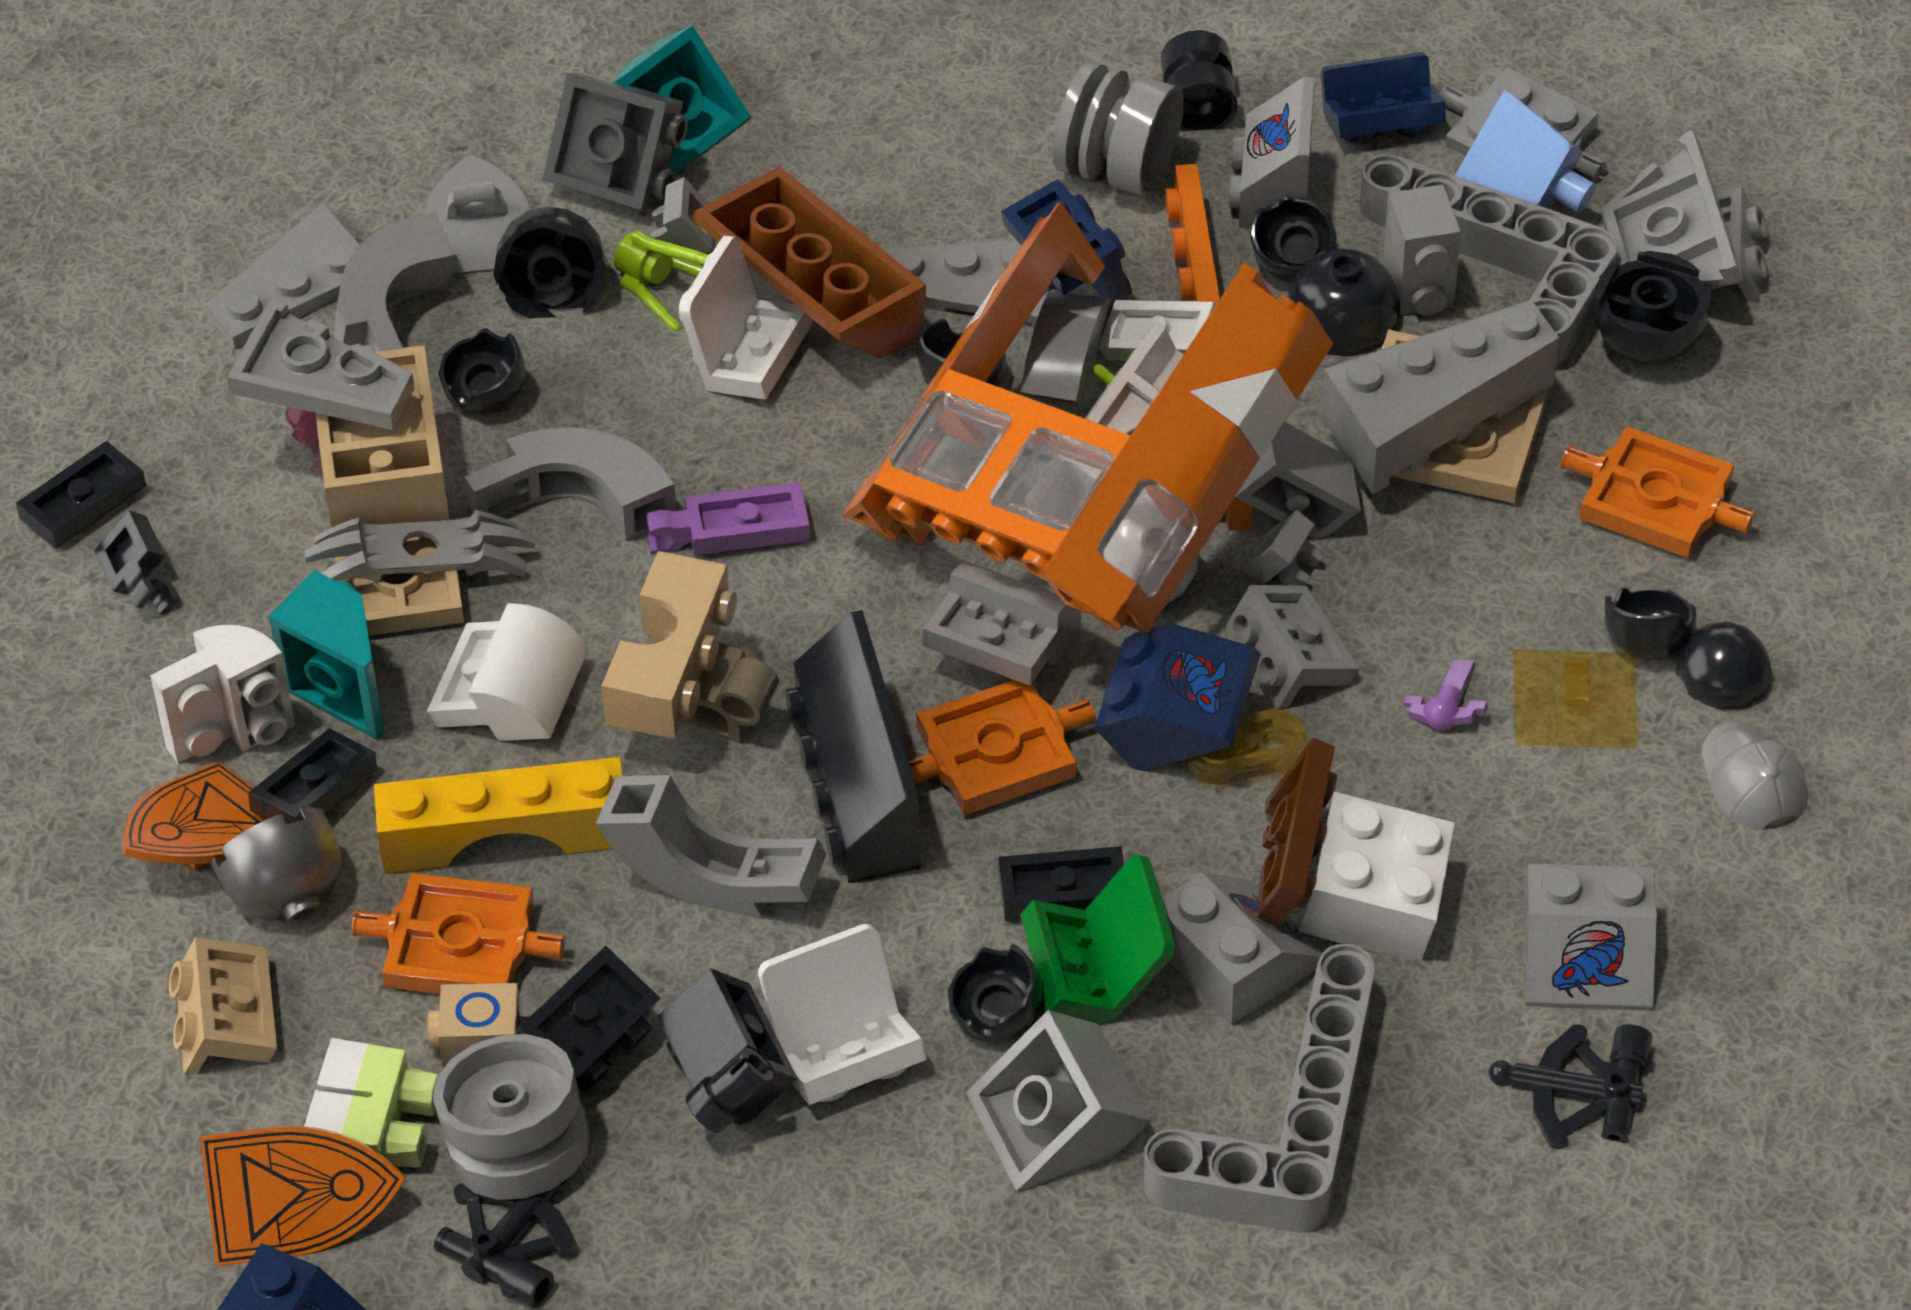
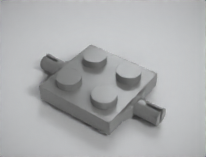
M1508 67L1503 70L1486 91L1478 96L1473 97L1453 87L1451 84H1447L1446 89L1443 88L1440 93V97L1445 101V107L1463 115L1446 135V147L1464 156L1467 155L1504 90L1524 102L1580 150L1582 144L1598 127L1597 111ZM1582 151V155L1573 171L1596 182L1599 179V175L1602 176L1604 174L1607 162Z

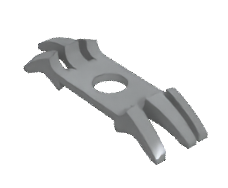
M475 510L470 517L463 519L391 524H365L358 517L338 524L314 537V546L305 550L306 562H314L331 557L348 556L322 572V574L335 581L362 578L379 582L383 574L465 569L467 576L490 569H497L518 576H526L525 561L515 554L499 548V546L535 548L534 536L519 530L518 525L512 521ZM426 537L434 541L438 548L430 556L416 557L407 553L403 545L410 538Z

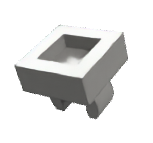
M685 177L666 185L664 205L652 212V218L662 228L651 232L650 237L708 253L713 249V236L693 220V212L704 207L708 202Z
M1298 510L1294 511L1267 532L1243 570V573L1250 579L1265 584L1277 574L1283 585L1304 586L1310 580V576L1299 568L1297 562L1313 568L1323 559L1321 551L1316 546L1304 542L1315 524Z

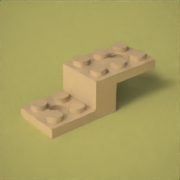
M425 345L375 352L412 372L415 390L394 430L315 413L331 528L358 517L365 524L450 520ZM426 537L410 538L403 545L407 553L416 557L430 556L438 548L434 541ZM348 556L335 557L336 563ZM457 570L405 573L411 575L412 578L405 583L397 585L384 581L393 574H383L379 582L362 578H352L345 581L362 594L369 636L464 623Z

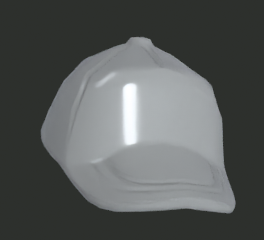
M1737 721L1724 722L1708 734L1702 745V756L1707 777L1716 802L1729 818L1743 826L1764 830L1766 827L1780 825L1791 819L1797 820L1802 815L1808 801L1807 785L1802 766L1793 753L1788 750V747L1780 742L1767 740L1755 728Z

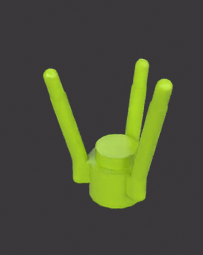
M636 230L627 234L620 241L614 255V265L618 271L624 273L620 286L634 293L672 331H678L681 329L680 323L645 285L651 282L653 284L662 283L669 276L672 268L697 277L703 268L701 265H704L708 254L658 240Z

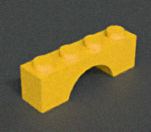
M620 757L374 784L377 836L384 874L449 867L456 854L466 846L480 839L499 834L521 833L539 836L555 843L566 854L612 849L596 822L615 777L622 776Z

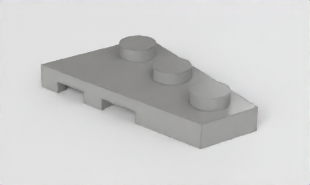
M322 202L205 304L207 316L233 348L236 349L247 342L272 296L287 304L289 313L298 318L337 300L344 269L360 244Z
M273 296L227 376L229 392L231 394L389 430H394L415 390L412 372L359 343L349 346L330 336L329 328L313 318L308 322L299 319L289 313L287 304Z

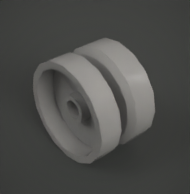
M528 1034L499 1035L472 1044L450 1059L436 1078L432 1098L445 1136L450 1160L457 1179L473 1193L497 1200L525 1199L552 1190L576 1172L588 1155L591 1133L585 1111L579 1099L580 1092L575 1073L567 1053L552 1041Z

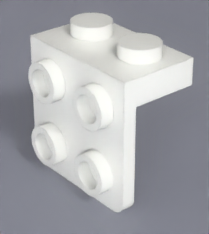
M725 235L722 237L715 250L707 256L704 267L690 289L683 294L679 304V318L684 324L693 350V359L699 368L706 391L766 400L813 324L812 318L794 304L758 300L738 237Z
M862 924L766 960L760 965L758 977L771 1027L798 1078L792 1085L809 1105L819 1101L829 1102L843 1097L850 1089L876 1079L896 1077L902 1074L907 1067L927 1060L922 1038L898 1012L881 937L872 925Z

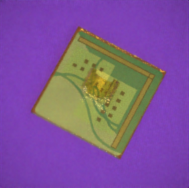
M1513 650L1515 745L1637 748L1632 656L1627 653Z

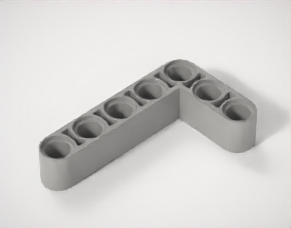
M1390 154L1377 155L1364 163L1361 179L1360 210L1366 219L1386 227L1388 193L1443 184L1461 231L1459 253L1540 282L1529 300H1533L1559 337L1555 369L1561 367L1568 360L1595 316L1599 277L1609 264L1617 258L1618 243L1614 235L1604 228Z
M1337 944L1325 950L1318 960L1279 1146L1182 1129H1166L1157 1132L1148 1140L1144 1148V1192L1149 1201L1165 1210L1297 1233H1307L1316 1230L1326 1222L1331 1210L1372 1006L1375 969L1374 961L1366 950L1353 944ZM1318 1087H1328L1330 1089H1321ZM1306 1139H1316V1140H1319V1141H1318V1142H1311V1141H1308V1140H1306ZM1166 1170H1178L1181 1172L1169 1173ZM1230 1181H1241L1244 1184H1233ZM1295 1192H1305V1193H1308V1194H1310V1195H1297V1194H1294V1193H1295Z

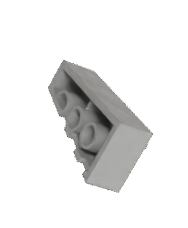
M1531 299L1325 368L1321 417L1346 455L1352 458V464L1372 495L1389 486L1391 476L1405 468L1412 472L1427 463L1432 451L1451 440L1458 444L1473 435L1474 426L1491 416L1499 419L1553 386L1559 337Z

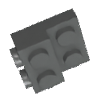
M567 73L542 180L635 209H654L659 200L665 201L666 185L675 181L674 170L667 167L672 147L678 148L682 144L688 128L687 117L680 114L683 101L636 87L619 86L579 73Z

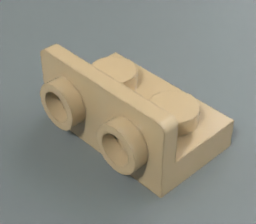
M195 937L183 960L176 961L173 964L169 978V995L171 998L177 999L178 1016L173 1030V1044L175 1049L182 1051L183 1073L198 1074L208 1055L269 1063L277 1050L267 947Z

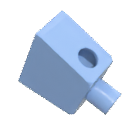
M1505 90L1455 174L1456 177L1547 209H1551L1556 200L1577 213L1582 212L1587 206L1596 187V184L1573 172L1582 155V150L1524 102Z

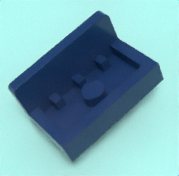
M1424 52L1325 66L1321 69L1324 116L1329 126L1339 138H1344L1351 142H1364L1376 138L1379 132L1397 130L1404 134H1416L1427 131L1431 124L1446 122L1445 101L1430 85L1429 58Z

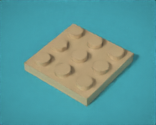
M1388 330L1382 349L1421 336ZM1552 386L1499 419L1490 416L1475 425L1473 435L1458 444L1451 440L1432 451L1429 461L1412 472L1405 468L1391 477L1515 504Z

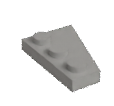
M1017 240L882 249L927 285L925 309L942 312L953 309L976 313L1021 245ZM1048 289L1026 320L1027 323H1032L1033 328L1035 327L1043 302L1049 293Z

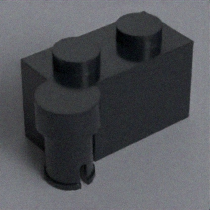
M709 968L658 1015V1019L669 1039L667 1049L673 1059L682 1066L692 1086L690 1092L686 1094L687 1106L698 1122L714 1133L722 1132L731 1123L742 1125L752 1121L798 1079L752 986L748 982Z

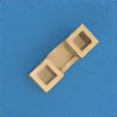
M658 551L639 596L643 634L664 638L665 640L647 645L620 640L601 688L606 725L676 739L684 717H693L700 697V677L703 671L710 672L714 667L719 645L717 635L721 626L728 627L731 624L735 613L737 595L735 591L729 590L726 564Z

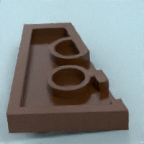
M1313 737L1265 802V813L1273 816L1271 825H1267L1263 832L1262 847L1270 851L1260 871L1257 918L1279 927L1296 906L1304 908L1312 895L1317 875L1309 870L1312 858L1319 852L1327 830V823L1320 821L1322 808H1325L1329 803L1337 782V774L1330 771L1335 746Z

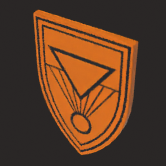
M218 761L154 788L135 804L128 816L123 835L124 856L159 863L187 864L195 871L206 863H211L213 858L225 861L226 858L221 848L245 830L266 820L250 811L248 792L254 787Z
M283 1126L200 1137L216 1266L249 1262L261 1243L292 1256L310 1254L332 1247L368 1225L395 1196L406 1177L389 1160L362 1142L341 1133L317 1127Z

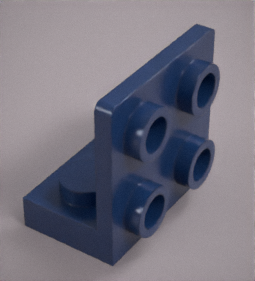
M1056 179L1001 211L1004 226L1022 246L1038 220L1042 216L1046 218L1056 204L1061 201L1105 265L1095 283L1091 284L1101 297L1112 299L1114 303L1115 300H1128L1127 295L1132 293V287L1122 270L1121 259L1125 258L1124 248L1117 235L1110 228L1102 230L1095 222L1093 211L1081 194L1078 193L1073 196L1061 181ZM1058 273L1052 281L1063 295L1086 283Z

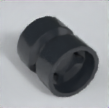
M1195 30L1176 35L1166 43L1161 52V70L1163 82L1181 87L1183 93V117L1180 130L1222 129L1232 121L1237 113L1238 101L1235 81L1232 77L1233 68L1230 49L1226 41L1216 33Z

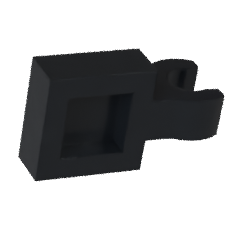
M128 510L94 551L113 591L128 594L130 600L137 608L142 609L151 600L160 615L168 613L179 600V596L174 586L155 569L164 559L165 554L147 516Z

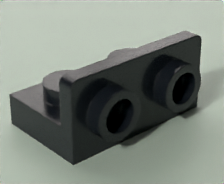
M605 945L518 1028L515 1034H528L548 1039L565 1051L573 1067L578 1087L587 1093L612 1067L605 1059L619 1045L627 1052L631 1051L651 1031L655 1024L648 1017L660 1000V997Z

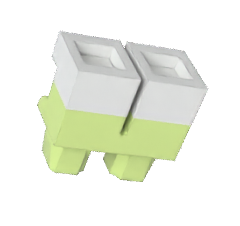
M331 1038L317 1082L318 1090L314 1092L304 1126L322 1128L356 1139L377 1151L394 1166L421 1167L427 1146L426 1126L424 1124L401 1122L400 1120L403 1112L434 1116L437 1113L432 1097L436 1078L439 1074L408 1068L405 1050Z

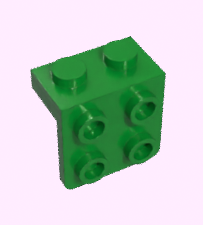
M1132 855L1086 910L1032 900L1020 914L1033 963L1042 978L1043 1001L1046 1012L1050 1010L1099 1025L1114 1023L1169 962L1175 951L1174 935L1170 928L1159 885L1156 881L1151 861L1146 856Z

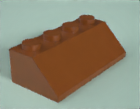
M780 166L693 212V220L719 242L725 235L738 237L747 265L838 341L881 359L917 339L921 329L924 328L927 285Z

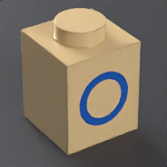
M518 984L441 985L439 1010H429L427 1029L429 1048H440L443 1069L450 1059L472 1044L499 1035H515L518 1028L522 1025Z

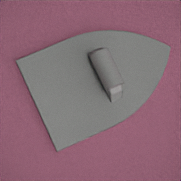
M470 154L452 167L437 183L426 203L424 214L436 212L455 254L451 272L452 276L494 271L496 249L500 238L510 222L526 211H530L531 208L525 194L510 176L486 160Z

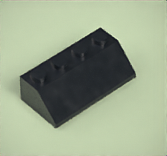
M863 610L850 612L794 662L795 687L785 690L791 723H803L806 732L805 734L798 735L804 769H816L819 780L811 782L818 817L829 815L832 827L825 828V840L830 862L832 865L843 863L848 883L921 869L917 790Z

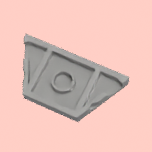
M1692 129L1678 139L1682 150L1661 169L1652 162L1636 177L1630 187L1620 191L1601 208L1607 231L1611 232L1617 240L1616 260L1621 258L1620 265L1636 261L1638 252L1655 251L1669 253L1691 262L1700 270L1699 279L1705 284V287H1707V284L1709 286L1737 284L1744 281V276L1701 143Z

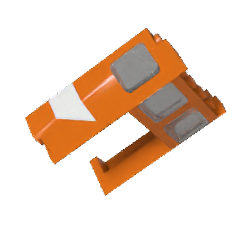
M1060 201L1046 218L1042 216L1038 220L842 516L871 527L875 532L892 541H896L901 536L922 545L931 529L940 537L955 545H960L965 540L975 544L984 554L998 562L1005 563L1008 558L1021 562L1031 573L1047 580L1065 605L1093 615L1113 629L1121 630L1126 625L1148 633L1258 460L1262 457L1295 406L1298 398L1333 343L1311 309L1301 302L1296 304L1285 296H1279L1278 299L1274 298L1258 271L1244 262L1131 435L986 383L1058 273L1094 284L1105 267Z

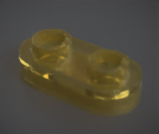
M1269 709L1242 715L1232 746L1186 759V765L1189 772L1196 779L1211 785H1223L1285 771L1291 767L1305 748L1306 730L1302 721L1297 716L1285 710ZM1276 742L1283 746L1269 749L1265 745ZM1218 755L1224 757L1225 759L1212 760L1208 757Z

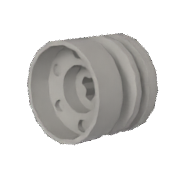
M1087 61L1079 68L1071 81L1057 120L1053 142V162L1056 170L1076 175L1080 171L1082 178L1096 181L1107 168V179L1111 187L1149 197L1157 185L1142 181V167L1144 165L1165 172L1171 162L1183 117L1184 97L1181 87L1141 76L1130 89V79L1127 71L1116 68L1108 71L1106 65Z

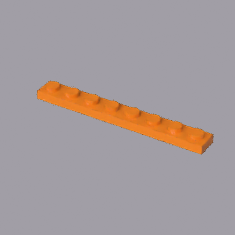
M1197 164L1175 165V188L1165 189V209L1167 221H1178L1179 227L1171 229L1174 262L1184 261L1185 268H1178L1180 301L1214 302L1217 304L1220 296ZM1235 497L1225 512L1228 531L1251 529L1252 506Z

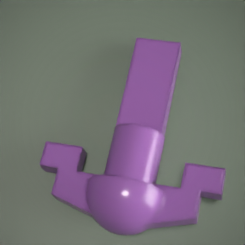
M1453 659L1436 698L1430 699L1426 705L1424 704V696L1406 695L1403 705L1409 708V718L1426 723L1434 730L1448 731L1456 725L1473 723L1476 715L1485 716L1488 710L1487 701L1469 700L1466 708L1458 707L1474 672V661Z

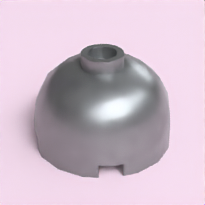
M313 807L302 808L300 811L304 820L290 824L286 823L282 814L271 817L245 830L221 848L226 860L221 862L213 858L211 865L222 887L236 907L247 915L256 918L274 920L285 917L289 924L306 920L321 910L322 905L319 900L331 891L341 866V852L336 836L322 809Z

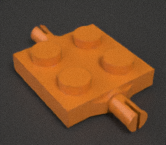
M1628 426L1625 427L1617 443L1600 457L1568 445L1561 460V469H1567L1592 478L1591 488L1581 503L1579 519L1688 559L1702 533L1708 530L1714 523L1747 535L1755 518V511L1723 501L1724 494L1733 478L1735 464Z
M1013 680L916 713L917 730L926 744L929 754L908 760L914 784L937 776L941 782L949 787L965 816L1075 778L1076 760L1064 741V732L1096 723L1095 712L1092 704L1090 705L1089 699H1084L1081 702L1055 710L1050 704L1039 697L1033 684L1027 685Z
M410 873L404 897L391 914L366 912L356 909L351 924L352 936L388 939L389 950L382 971L385 987L440 994L441 985L513 983L516 970L526 956L562 961L566 946L565 934L529 931L528 924L534 905L532 887Z

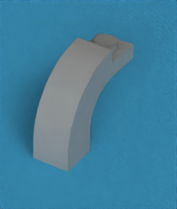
M436 212L402 219L389 224L368 237L355 250L341 278L334 321V338L349 346L359 343L373 352L403 348L388 312L395 305L408 298L447 290L449 287L455 254Z
M1054 289L1048 293L1040 309L1027 353L1020 393L1024 397L1076 416H1081L1085 389L1093 361L1097 355L1101 356L1102 354L1098 346L1113 308L1114 301L1112 299L1073 292L1063 295L1059 290ZM1023 444L1018 453L1054 459L1058 457L1027 444Z
M559 427L519 434L506 439L507 459L487 465L479 471L464 477L468 508L471 515L475 510L503 517L530 504L546 499H577L590 503L602 510L615 525L625 541L649 531L648 513L657 510L677 511L674 483L651 455L624 438L594 429Z
M671 775L616 776L596 822L604 838L620 859L639 876L658 889L684 902L754 918H763L768 903L809 902L827 855L818 838L755 839L731 834L715 827L692 810Z

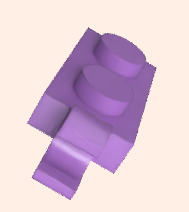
M800 482L685 497V510H657L647 514L650 533L647 535L651 555L657 554L658 551H679L687 543H692L694 555L810 541V525Z

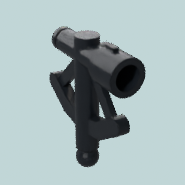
M1576 1024L1571 1026L1546 1048L1538 1066L1517 1062L1515 1065H1511L1505 1060H1498L1490 1066L1489 1078L1496 1085L1512 1084V1088L1533 1091V1116L1548 1145L1553 1149L1563 1148L1566 1145L1567 1134L1605 1113L1601 1134L1602 1139L1626 1143L1633 1109L1640 1110L1644 1085L1638 1084L1639 1076L1645 1072L1647 1067H1651L1653 1053H1650L1653 1035L1649 1030L1638 1025L1625 1024L1617 1027L1614 1033L1610 1062H1606L1586 1044L1587 1029L1582 1025ZM1575 1053L1597 1076L1562 1071L1560 1068ZM1552 1095L1593 1103L1560 1121L1553 1109Z
M569 1178L552 1190L525 1199L497 1200L475 1194L462 1183L458 1184L454 1188V1197L458 1204L467 1206L472 1238L470 1239L449 1227H444L438 1232L434 1240V1250L463 1264L461 1266L462 1272L471 1280L480 1284L488 1277L499 1283L502 1295L512 1300L515 1298L532 1308H537L551 1291L554 1276L552 1272L525 1258L553 1249L561 1257L570 1256L575 1251L573 1237L561 1212L549 1203L558 1193L559 1186L564 1185ZM480 1204H498L510 1208L492 1230L484 1229ZM533 1221H536L545 1228L548 1234L546 1237L513 1246Z

